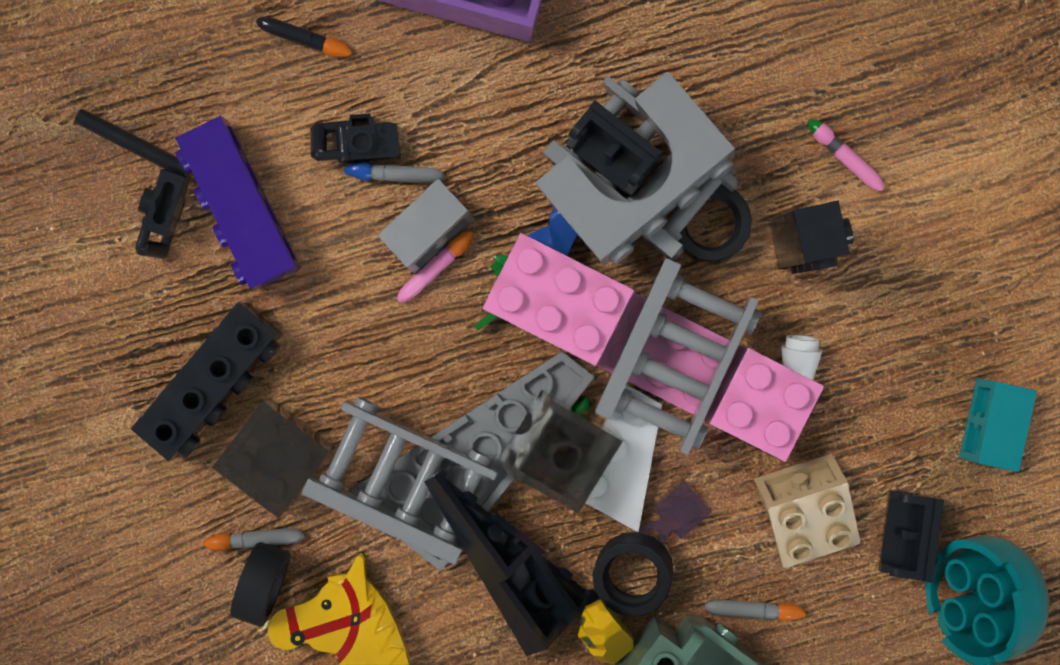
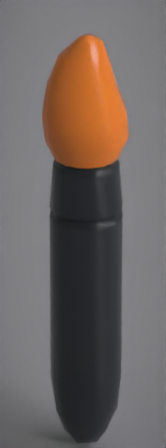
M260 17L256 20L257 26L263 31L291 42L311 47V49L323 51L327 56L350 57L352 55L349 46L337 38H326L318 33L271 17Z

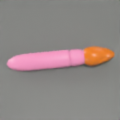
M463 232L452 238L446 248L434 256L405 283L397 295V301L404 303L418 295L452 263L455 257L462 255L473 239V232Z

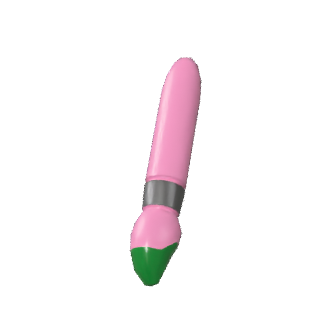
M808 120V127L820 144L826 145L828 150L868 187L876 191L884 190V182L878 173L846 143L844 144L840 138L835 136L833 130L828 125L818 120Z

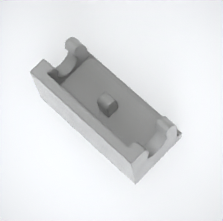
M437 179L377 236L410 271L416 274L434 256L446 248L452 238L461 234L475 218L444 184Z

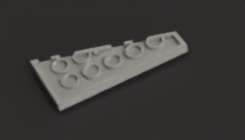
M561 351L431 436V438L468 455L471 449H474L494 459L492 466L499 469L495 480L482 475L474 492V495L478 497L476 503L488 512L594 379V376ZM417 445L397 459L380 496L383 499L381 506L394 512L397 511L398 507L403 508L429 450ZM444 458L439 470L443 469L447 472L446 479L458 488L467 468ZM371 476L349 491L355 494H359L360 490L365 491ZM429 491L418 514L421 517L419 523L434 530L436 525L441 526L444 515ZM404 542L439 571L448 563L439 557Z

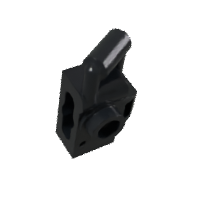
M370 113L350 115L349 121L316 123L310 128V155L316 161L338 160L339 163L400 159L399 127L397 123L392 122L375 125ZM369 121V125L355 126L354 122ZM335 132L337 149L327 150V133Z
M161 169L156 187L153 190L148 188L144 190L138 207V211L145 214L135 245L138 255L164 259L168 255L177 223L180 220L186 202L185 195L191 179L190 176L169 169ZM150 233L162 235L161 242L149 240Z

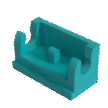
M976 378L959 458L978 464L1019 472L1037 391Z

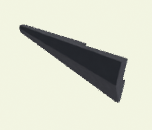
M443 469L437 471L424 482L525 655L529 656L547 650L569 624L580 621L585 607L596 602L599 596L594 590H585L572 580L573 574L565 567L557 568L542 556L544 550L499 514L491 515L477 504L478 497L470 491L462 492L447 480V472Z

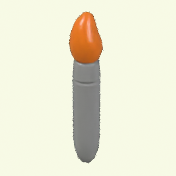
M294 528L248 531L234 534L220 533L204 540L203 545L215 551H226L232 548H254L259 542L272 546L287 545L302 540L305 534L301 530Z
M716 599L707 602L704 606L709 613L730 617L777 618L780 621H792L806 616V612L801 607L792 603L777 605L764 602Z

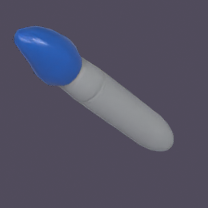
M355 162L349 164L344 169L346 175L364 181L374 179L391 182L432 184L437 179L443 181L446 177L442 171L435 168L372 165L368 162Z

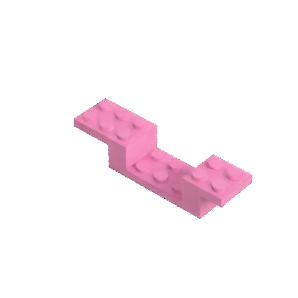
M520 233L482 309L595 366L613 373L647 298L635 293L633 289ZM664 307L660 310L661 313L667 315L666 320L726 346L728 339ZM649 335L643 347V351L649 353L648 358L707 385L718 363L661 335H658L657 338ZM739 345L704 420L786 462L824 386L750 348ZM631 373L628 382L693 415L700 402L699 399L643 373H640L639 376Z

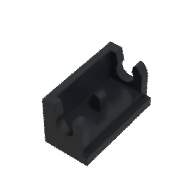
M595 100L568 134L571 138L567 142L566 147L630 198L635 195L661 164L660 150Z
M889 489L878 569L880 572L889 573V576L933 583L944 505L943 499L930 494Z

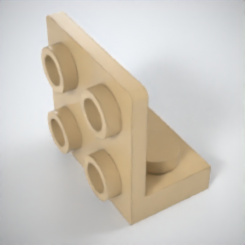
M832 453L754 478L756 490L769 516L777 552L783 568L860 544L849 485Z

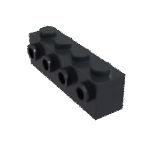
M839 200L796 209L768 220L778 268L790 266L791 274L838 266L837 256L850 254L848 245L854 242L853 231L849 219H842Z
M238 302L131 427V430L167 461L176 459L180 455L185 459L201 442L197 435L204 426L208 424L210 427H213L226 413L228 408L223 404L234 392L239 396L254 379L250 372L260 361L264 365L267 364L278 352L281 345L277 341L283 333L248 303Z

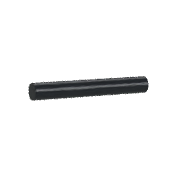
M84 109L78 111L74 120L76 124L163 169H169L187 176L190 174L183 170L176 156Z

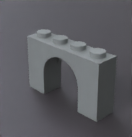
M668 71L634 99L639 112L664 139L672 153V166L669 176L657 192L643 200L634 202L613 200L602 194L591 183L569 155L535 182L540 191L603 266L607 265L610 261L616 265L624 260L634 250L631 244L644 233L647 237L655 234L668 221L664 217L677 205L680 209L687 207L700 195L701 192L697 188L709 178L716 182L734 166L731 160L735 158V148Z

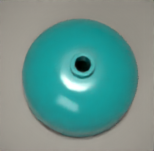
M987 535L952 541L941 553H937L933 583L925 582L928 615L936 611L938 612L939 626L946 636L942 639V642L952 653L974 665H993L1014 659L1030 650L1037 643L1048 621L1050 603L1048 588L1043 574L1028 553L1006 539ZM944 573L948 585L954 591L961 593L973 590L972 593L946 599L942 607L938 600V586Z

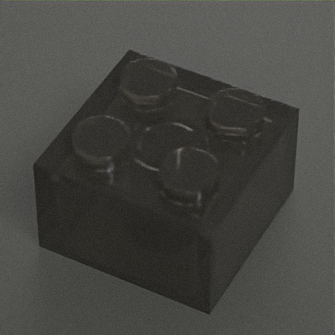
M541 390L498 461L509 475L579 513L623 441L609 428Z
M270 398L260 403L212 468L277 518H280L302 493L308 478L318 472L336 447Z

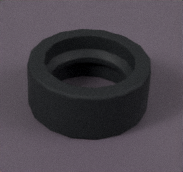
M723 184L716 189L710 198L724 202L733 211L735 218L734 232L723 245L713 248L705 247L692 239L686 225L680 232L682 238L678 242L683 245V253L697 261L712 263L730 258L743 248L750 236L752 218L748 204L736 190L731 192ZM678 205L674 208L672 216L678 210Z
M640 532L622 533L610 539L600 550L592 575L597 595L612 611L626 616H644L658 609L667 599L674 571L672 558L663 544L653 536ZM622 553H637L647 557L657 568L658 579L656 585L650 592L645 594L632 595L622 592L613 585L610 579L609 568L611 562Z
M263 542L255 545L243 568L234 593L230 610L233 618L258 627H262L266 623L282 588L289 566L290 552Z

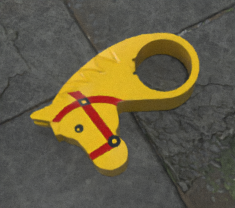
M363 553L356 557L349 572L330 574L328 582L318 595L305 601L285 605L273 615L268 624L269 639L279 649L292 650L307 643L317 651L337 655L339 665H411L406 641L391 607L379 589L367 579L366 561Z

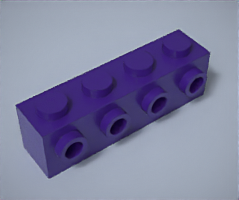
M218 116L176 137L175 139L180 147V150L175 152L177 159L187 174L193 173L199 187L194 189L195 195L205 211L211 209L217 221V224L213 226V231L223 248L229 246L236 260L231 263V266L240 284H248L250 289L258 290L300 269L301 266L229 121L222 116Z

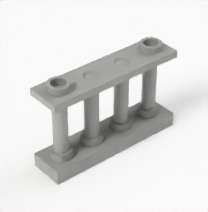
M607 76L602 83L605 92L611 98L603 107L615 116L624 107L643 122L635 132L649 142L657 131L636 107L634 99L640 95L639 92L625 80L620 79L616 83ZM553 140L543 152L547 161L553 166L569 155L602 194L622 202L639 201L653 195L667 180L672 166L671 153L640 191L632 198L628 197L625 199L614 190L616 188L614 184L597 171L593 173L582 164L584 161L569 150L566 145L562 147ZM732 167L728 173L716 182L709 178L697 188L701 193L691 204L684 209L678 208L668 222L652 236L647 237L644 233L640 237L664 257L675 262L684 252L683 245L678 242L682 238L680 232L721 184L731 192L738 188V180L733 177L736 170Z
M665 258L596 407L595 413L611 419L614 411L619 414L625 411L683 438L678 450L688 455L691 447L697 450L700 448L709 428L703 425V421L744 333L749 335L753 333L762 312L756 310L759 300L753 297L747 298L744 307L741 308L684 282L685 277L678 274L681 265ZM666 297L673 300L675 297H679L736 323L726 346L666 320L667 315L660 312ZM649 335L655 338L661 335L717 361V366L708 385L648 358L649 353L643 351V347ZM631 373L637 376L643 373L699 399V405L691 422L684 421L630 396L632 391L625 389Z
M357 396L355 402L349 399L344 401L340 410L353 416L327 473L322 472L320 477L313 475L308 478L301 494L455 565L463 547L457 541V537L446 518L444 517L441 526L436 525L434 530L419 523L421 517L418 514L429 492L424 481L439 470L443 459L446 458L467 468L458 488L462 492L470 491L474 494L482 475L495 480L499 469L492 466L494 459L474 449H471L468 455L377 413L380 406L367 399ZM371 423L391 434L365 491L360 490L359 494H355L343 488L345 482L342 478L367 424ZM407 440L429 450L403 508L398 507L397 511L394 512L381 506L383 499L380 496Z

